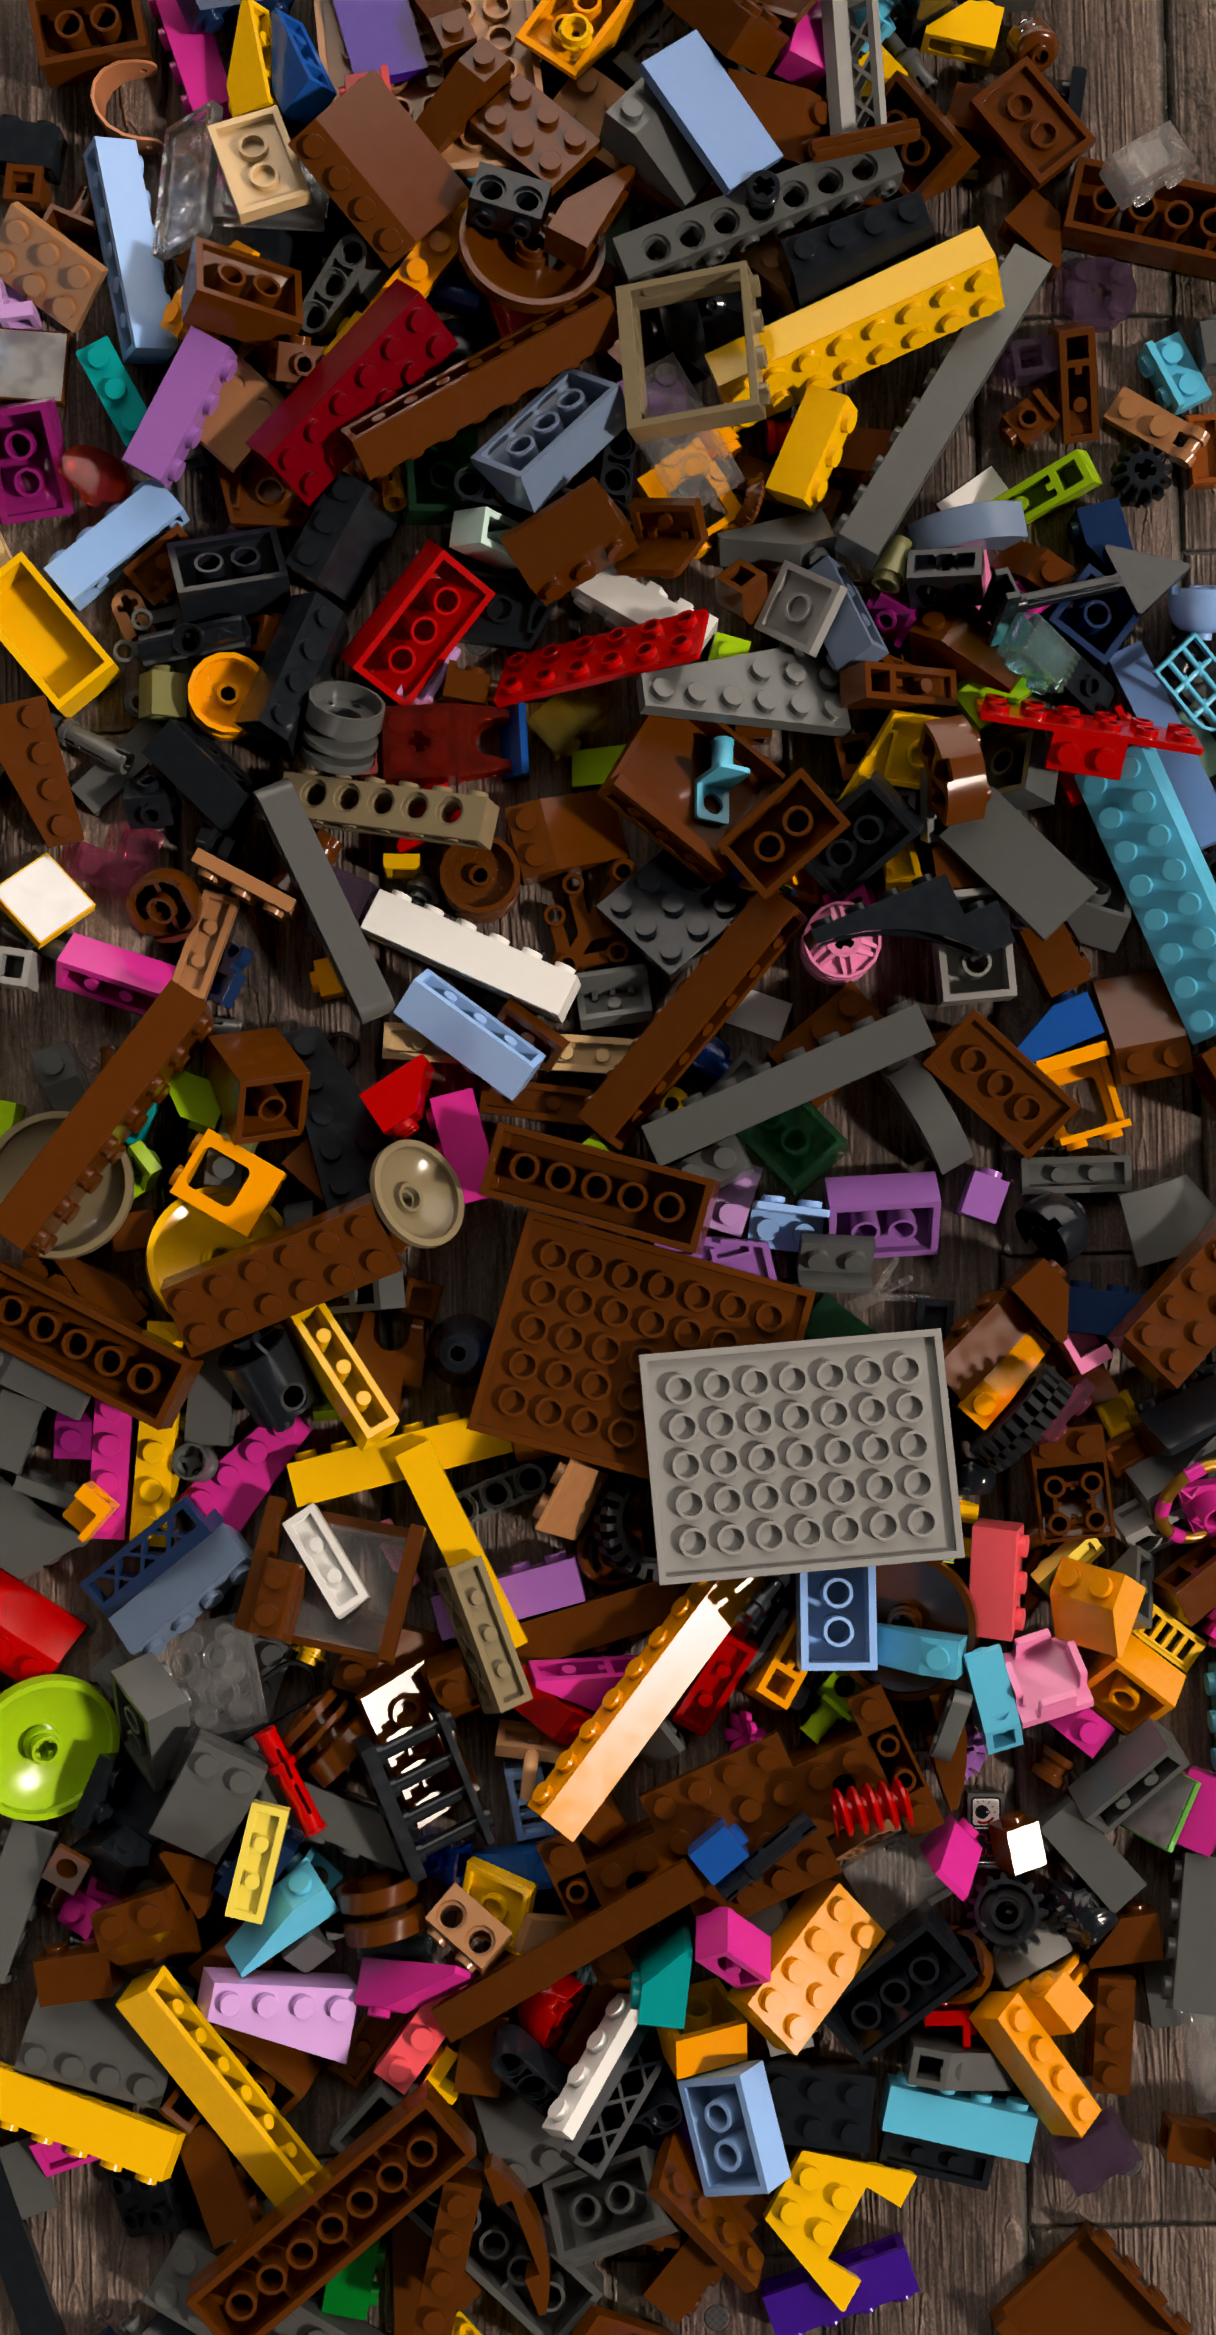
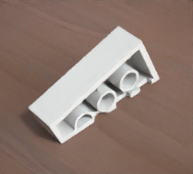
M615 564L603 570L591 580L571 590V596L574 597L573 602L579 608L588 613L594 610L604 617V623L611 629L643 624L647 620L654 618L663 619L675 616L683 611L693 610L694 607L693 604L681 597L674 602L669 600L663 588L651 580H644L641 584L636 581L637 578L616 575ZM709 614L700 658L697 661L672 667L699 663L714 641L718 627V618Z

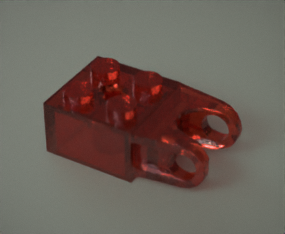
M460 703L385 706L382 724L384 780L388 785L398 786L399 781L416 783L421 787L433 782H438L439 785L445 782L448 785H461L464 782L501 776L513 770L511 760L486 755L477 748V740L480 734L489 728L509 722L510 711L494 706ZM420 740H425L426 743L430 744L429 746L424 745L425 751L417 752L414 746Z

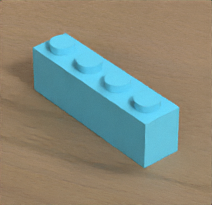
M899 2071L897 2075L886 2073L877 2115L882 2131L1029 2163L1038 2122V2117L1032 2106L1021 2097L1007 2096V2099L993 2097V2094L989 2091H943L907 2084L903 2071Z

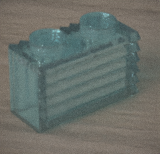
M1017 612L996 651L1001 654V657L1005 658L1004 665L1010 671L1021 674L1027 681L1026 687L1040 695H1045L1046 692L1059 694L1063 692V687L1067 685V680L1071 678L1070 674L1078 666L1077 661L1081 659L1079 653L1038 613Z

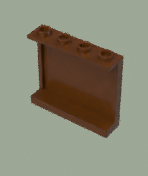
M645 714L597 795L708 885H711L728 877L734 867V864L729 861V858L716 843L759 806L771 785L784 779L786 774L776 767L773 760L763 756L752 747L743 735L736 733L724 723ZM716 736H729L734 739L733 764L750 768L751 773L750 776L729 790V823L725 826L695 819L694 780L711 768L710 740ZM705 796L704 806L706 810L712 814H718L720 811L718 801L712 796Z
M1088 2220L1082 2223L989 2312L995 2329L1001 2335H1191L1190 2333L1194 2330L1180 2311L1173 2314L1165 2306L1168 2300L1153 2282L1149 2286L1144 2283L1140 2278L1143 2273L1137 2264L1127 2254L1122 2258L1114 2250L1117 2244L1103 2227L1096 2230Z

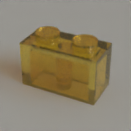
M593 685L554 695L526 720L527 728L555 761L562 755L568 758L582 745L580 740L591 731L595 734L608 723L609 718L607 716L610 714V704Z

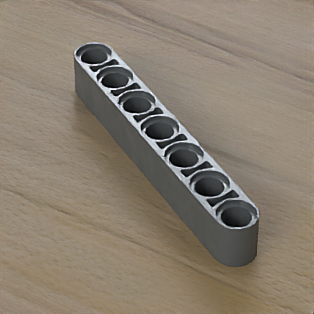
M284 778L253 791L252 795L256 807L358 1022L364 1025L393 1012L396 1006L391 992L291 781L288 778Z

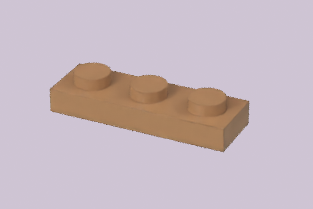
M204 888L201 897L203 907L200 920L186 938L172 977L174 982L204 1003L207 1000L241 904L238 898Z

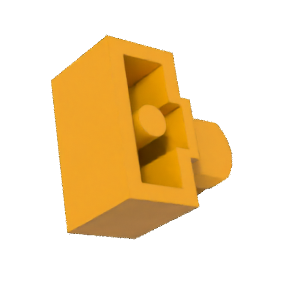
M1075 1950L1056 1960L1048 1970L1043 1971L1039 1975L1028 1976L1009 1987L1010 1992H1019L1049 2036L1074 2033L1094 2006L1078 1987L1090 1971V1968L1084 1961H1080V1956Z

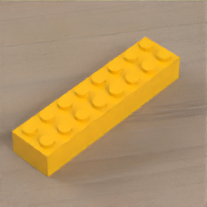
M977 226L764 326V333H759L760 345L765 346L768 368L762 369L763 381H767L769 384L771 404L765 405L766 418L801 403L809 384L829 390L1005 308L997 257L981 227ZM745 336L704 355L721 404L750 399ZM760 421L734 425L732 428L735 432H739L747 427L754 426Z

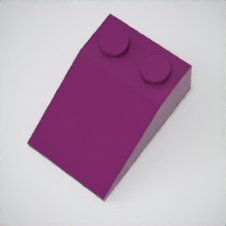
M50 397L0 406V518L2 525L73 514L74 507L64 436L55 398Z

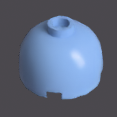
M1174 585L1168 591L1167 599L1168 613L1172 623L1179 630L1190 632L1191 634L1196 632L1202 640H1212V633H1216V586L1190 585L1189 588H1179L1180 585Z

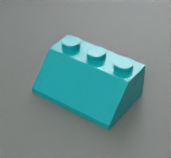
M679 1912L639 1944L637 1958H631L635 1965V1970L628 1974V1981H630L629 1995H631L630 2009L637 2010V2024L684 2029L693 1956L687 1913Z

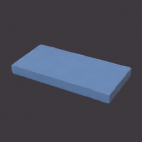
M697 29L640 64L637 69L725 196L747 183L749 177L754 172L769 169L784 156Z

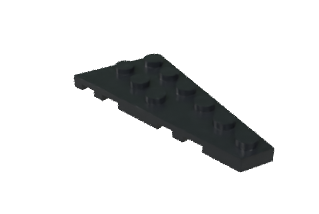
M313 1026L285 1032L282 1035L311 1072L305 1132L325 1210L327 1211L371 1192L370 1173L373 1162L379 1152L394 1143V1141L383 1133L359 1097V1094L362 1092L320 1028Z

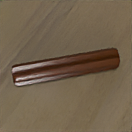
M909 118L816 138L811 141V156L813 161L818 163L916 142L920 138V125L917 118Z

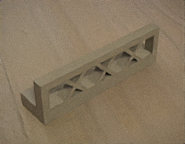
M476 1556L454 1566L434 1571L435 1581L483 1713H503L534 1699L482 1556Z

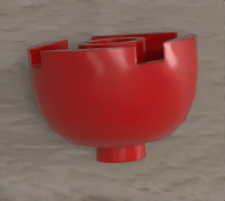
M569 1974L519 2003L517 2006L518 2025L547 2050L565 2031L561 2027L568 2018L572 2020L577 2013L586 1993L585 1984Z

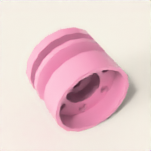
M836 901L821 907L810 918L800 939V958L805 969L816 980L827 985L844 986L850 980L852 982L859 980L876 962L881 950V936L850 939L846 942L850 947L845 945L842 949H838L835 946L837 942L811 951L808 950L803 937L812 930L810 924L831 915L833 921L845 916L844 910L854 905L855 903Z

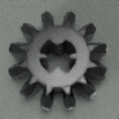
M1139 443L1133 445L1131 452L1122 450L1118 455L1119 461L1114 462L1111 466L1110 471L1115 476L1110 480V486L1120 488L1116 494V497H1119V499L1125 495L1129 497V507H1133L1138 499L1144 508L1149 507L1152 499L1157 502L1160 501L1165 495L1164 490L1169 489L1172 485V479L1167 475L1172 472L1173 465L1162 463L1167 456L1166 452L1155 455L1153 453L1155 450L1154 444L1148 445L1145 451H1143ZM1140 472L1145 474L1143 477L1145 480L1138 478Z

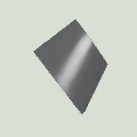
M1184 1173L1150 1182L1149 1187L1118 1194L1137 1267L1178 1257L1215 1216L1216 1207L1187 1174Z

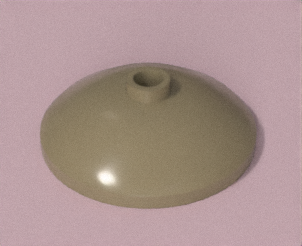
M411 1139L396 1141L379 1152L371 1168L370 1190L376 1211L386 1227L400 1240L417 1248H435L450 1241L461 1227L465 1205L461 1184L449 1162L433 1147Z

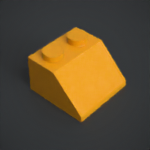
M1062 1556L1049 1591L1055 1638L1065 1642L1074 1640L1077 1646L1122 1659L1146 1588L1126 1574Z
M1131 1633L1122 1659L1101 1653L1087 1671V1685L1094 1699V1706L1091 1708L1128 1736L1149 1717L1156 1721L1176 1706L1186 1675Z
M719 1977L689 1985L684 2029L656 2026L663 2056L677 2080L748 2060L747 2022L740 2011L727 1999L726 1995L728 1992Z

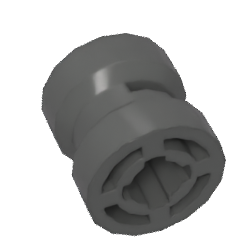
M186 1443L176 1449L172 1456L171 1464L175 1474L183 1480L203 1483L215 1476L219 1461L216 1453L207 1446Z

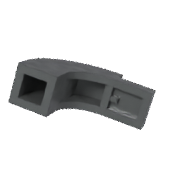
M912 1055L876 1071L905 1110L918 1134L924 1152L942 1175L974 1157L967 1137L954 1111L936 1081L919 1058L915 1059Z

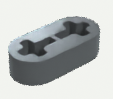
M956 1687L951 1690L931 1743L930 1756L947 1763L951 1760L972 1704L973 1695Z

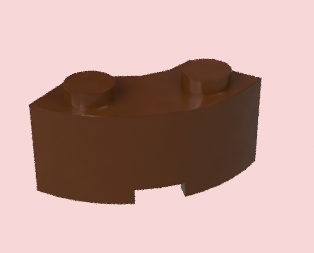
M963 714L924 721L917 749L928 779L929 794L927 804L944 826L984 819L987 802L991 799V788L987 782L984 759L980 748V734L976 728L971 727Z

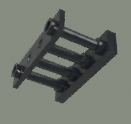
M434 1700L427 1702L432 1720L382 1745L379 1742L373 1744L366 1734L351 1740L403 1870L413 1884L427 1878L422 1864L428 1861V1856L477 1831L488 1845L495 1842L490 1828L495 1826L494 1820L487 1806L481 1807L452 1733L453 1730L457 1729L454 1718L448 1708L442 1710ZM439 1734L446 1751L445 1753L395 1778L392 1775L387 1777L383 1768L384 1765L388 1764L387 1759ZM452 1767L458 1785L409 1810H406V1808L400 1810L396 1798L401 1796L402 1791ZM463 1799L465 1800L471 1815L470 1818L421 1843L418 1840L413 1842L409 1831L415 1829L414 1824Z

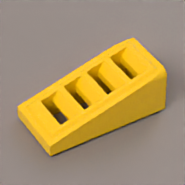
M1153 1603L1152 1619L1155 1615L1159 1616L1160 1619L1151 1632L1146 1635L1144 1633L1145 1629L1132 1630L1131 1633L1187 1673L1207 1645V1642ZM1166 1623L1170 1624V1629L1160 1643H1157L1155 1639ZM1177 1631L1181 1632L1182 1636L1172 1650L1168 1651L1165 1649ZM1190 1639L1194 1644L1184 1659L1181 1660L1176 1656Z

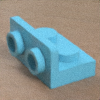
M1179 331L1156 343L1152 340L1144 343L1137 355L1138 367L1141 374L1146 379H1150L1155 389L1156 402L1160 407L1177 416L1209 400L1212 392Z

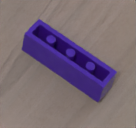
M901 2232L828 2257L856 2274L861 2280L845 2312L838 2309L804 2266L760 2281L762 2298L775 2335H804L808 2330L819 2326L825 2328L832 2327L841 2322L842 2318L856 2313L858 2315L869 2314L876 2310L879 2305L890 2301L896 2303L906 2301L912 2297L913 2293L920 2291Z

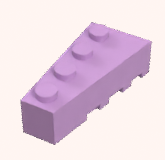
M203 1967L196 2005L208 2022L346 2064L357 2005L354 2004L357 1985L345 1973L309 1972L305 1974L302 1971L255 1969L242 1978L237 1968Z

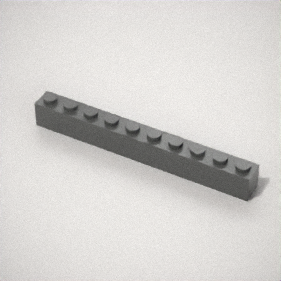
M1016 243L1007 256L1001 253L997 259L1005 308L958 330L960 334L956 341L948 340L939 357L943 361L938 370L932 367L922 384V388L925 389L921 399L916 396L912 399L904 414V417L908 418L903 428L899 425L895 427L887 442L890 450L885 457L879 454L869 472V475L873 478L868 486L860 485L851 502L855 508L850 516L843 513L833 531L838 536L834 550L871 571L1046 282L1053 264Z

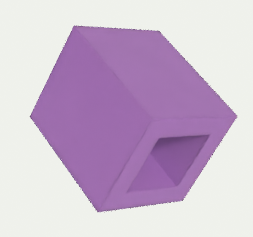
M981 1167L980 1172L976 1170L970 1171L955 1213L988 1225L996 1224L1010 1182L1001 1179V1172L987 1167Z

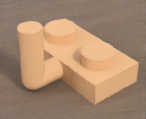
M499 1719L495 1756L524 1759L520 1798L524 1801H530L532 1793L536 1788L539 1761L556 1763L560 1754L568 1750L569 1747L552 1739L533 1723Z

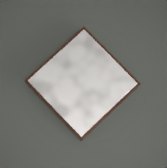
M0 327V403L14 404L54 397L57 407L66 408L72 336L69 332Z

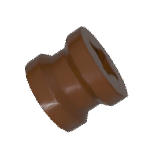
M1044 1743L1041 1748V1757L1038 1761L1032 1762L1029 1769L1047 1783L1061 1790L1065 1784L1064 1777L1066 1773L1073 1771L1077 1764L1055 1748Z

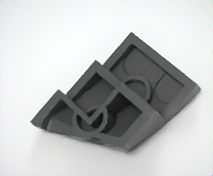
M0 1472V1568L21 1580H25L38 1573L43 1566L52 1565L61 1560L60 1557L77 1547H84L88 1544L90 1540L82 1543L77 1538L81 1533L66 1519L59 1518L39 1499L12 1490L14 1482L7 1475Z

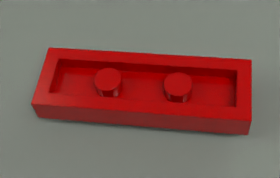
M731 1630L691 1682L672 1713L673 1722L702 1737H705L758 1652V1643L748 1638H745L742 1642L730 1633Z

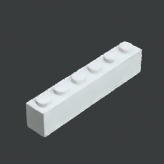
M379 889L360 927L367 938L504 999L509 1000L512 998L522 1007L563 1024L581 987L578 976L575 975V969L559 961H556L555 965L542 960L543 956L528 947H523L521 951L509 946L510 941L499 934L490 932L489 936L477 932V927L465 919L457 918L455 922L443 917L445 913L433 905L425 903L424 907L411 903L412 898L399 890L393 889L389 893Z

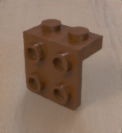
M634 497L628 504L636 536L635 539L640 548L629 554L625 559L616 562L614 565L616 575L629 576L630 578L661 576L663 579H673L680 576L709 538L700 498Z

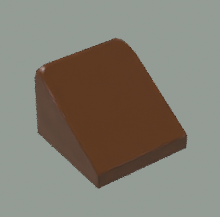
M1103 1363L1083 1375L1073 1374L1065 1379L1074 1388L1072 1393L1082 1411H1086L1120 1395Z

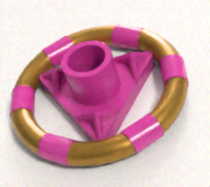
M1216 1457L1197 1461L1183 1469L1172 1478L1158 1496L1154 1509V1520L1158 1531L1164 1538L1178 1544H1194L1216 1537V1478L1197 1480L1207 1473L1216 1471ZM1176 1495L1191 1530L1180 1529L1169 1522L1168 1516Z

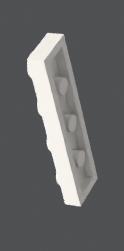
M617 1993L615 1998L608 2003L605 2010L606 2014L600 2025L588 2038L587 2047L579 2062L570 2070L567 2083L562 2092L548 2109V2116L541 2128L550 2136L573 2140L637 2026V2010L630 2009L631 1995Z

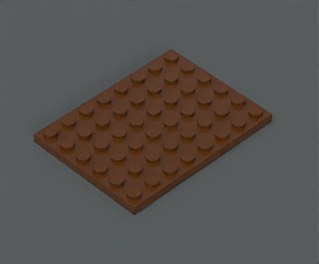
M528 1210L466 1429L650 1480L638 1355L801 1341L804 1339L816 1292Z

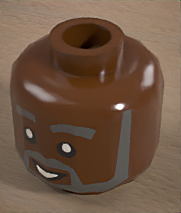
M1034 16L1023 18L1014 24L1008 32L1005 41L1006 52L1014 65L1025 56H1028L1041 73L1051 66L1059 50L1058 39L1054 31L1044 20Z

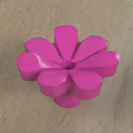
M743 1710L740 1711V1714L732 1713L730 1715L729 1721L733 1729L726 1728L724 1731L725 1740L733 1741L730 1751L766 1735L764 1728H757L756 1723L752 1722V1714Z

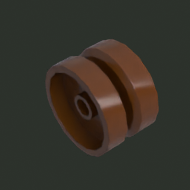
M494 837L491 851L451 846L445 852L439 868L442 895L448 908L459 918L475 924L492 923L505 917L515 906L520 893V865L513 849L501 839ZM479 874L487 876L483 882H477L473 877Z
M393 1869L392 1872L382 1870L363 1875L339 1886L335 1892L338 1909L341 1913L349 1916L342 1925L346 1945L350 1948L377 1947L406 1939L426 1927L424 1906L419 1901H411L419 1893V1883L413 1884L405 1871L402 1873Z

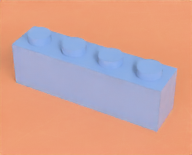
M152 479L144 480L133 489L132 495L122 504L116 503L111 506L99 523L94 527L89 526L83 529L78 534L77 541L70 547L54 553L48 561L49 564L43 569L80 612L125 574L121 570L122 567L175 523L182 527L190 519L181 504L165 486Z
M428 968L412 981L393 1012L402 1019L405 1026L420 1032L432 1042L436 1049L451 1055L461 1063L466 1071L478 1075L489 1083L497 1094L506 1096L512 1101L527 1086L546 1057L544 1053Z

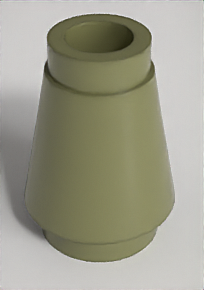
M902 535L892 536L871 571V576L873 577L871 583L877 590L888 594H896L900 591L901 587L906 585L908 550H911L912 541Z

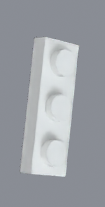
M312 1503L282 1523L338 1619H342L372 1599L317 1505Z

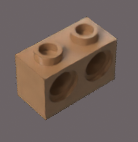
M456 1883L449 1888L425 1917L426 1925L430 1928L426 1934L441 1948L448 1944L458 1953L455 1960L471 1974L476 1969L481 1975H484L513 1940L512 1932ZM450 1911H457L463 1916L462 1922L455 1928H448L442 1924L443 1916ZM478 1936L489 1938L491 1941L490 1948L484 1953H475L470 1948L474 1938Z

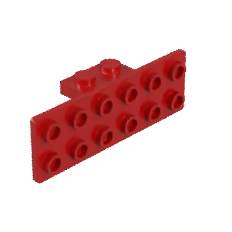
M706 608L695 611L686 610L675 616L663 619L654 618L647 620L643 624L627 628L617 627L610 632L595 636L585 635L574 641L550 644L542 649L526 653L517 652L505 661L493 702L497 708L697 661L701 655L709 613Z
M986 693L985 698L975 697L974 707L980 720L1051 731L1044 762L1045 769L1120 780L1128 744L1202 756L1204 747L1193 732H1189L1190 727L1178 723H1168L1167 728L1153 726L1154 722L1152 720L1141 717H1132L1131 722L1116 720L1117 715L1104 711H1095L1094 716L1080 714L1079 708L1067 705H1059L1058 710L1043 708L1044 703L1036 700L1022 699L1021 704L1007 702V697L994 693Z

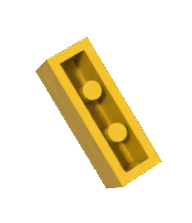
M811 384L808 385L765 485L766 490L776 501L814 513L818 503L824 499L828 489V479L833 468L837 467L840 463L843 444L848 433L854 430L857 422L858 410L848 395Z

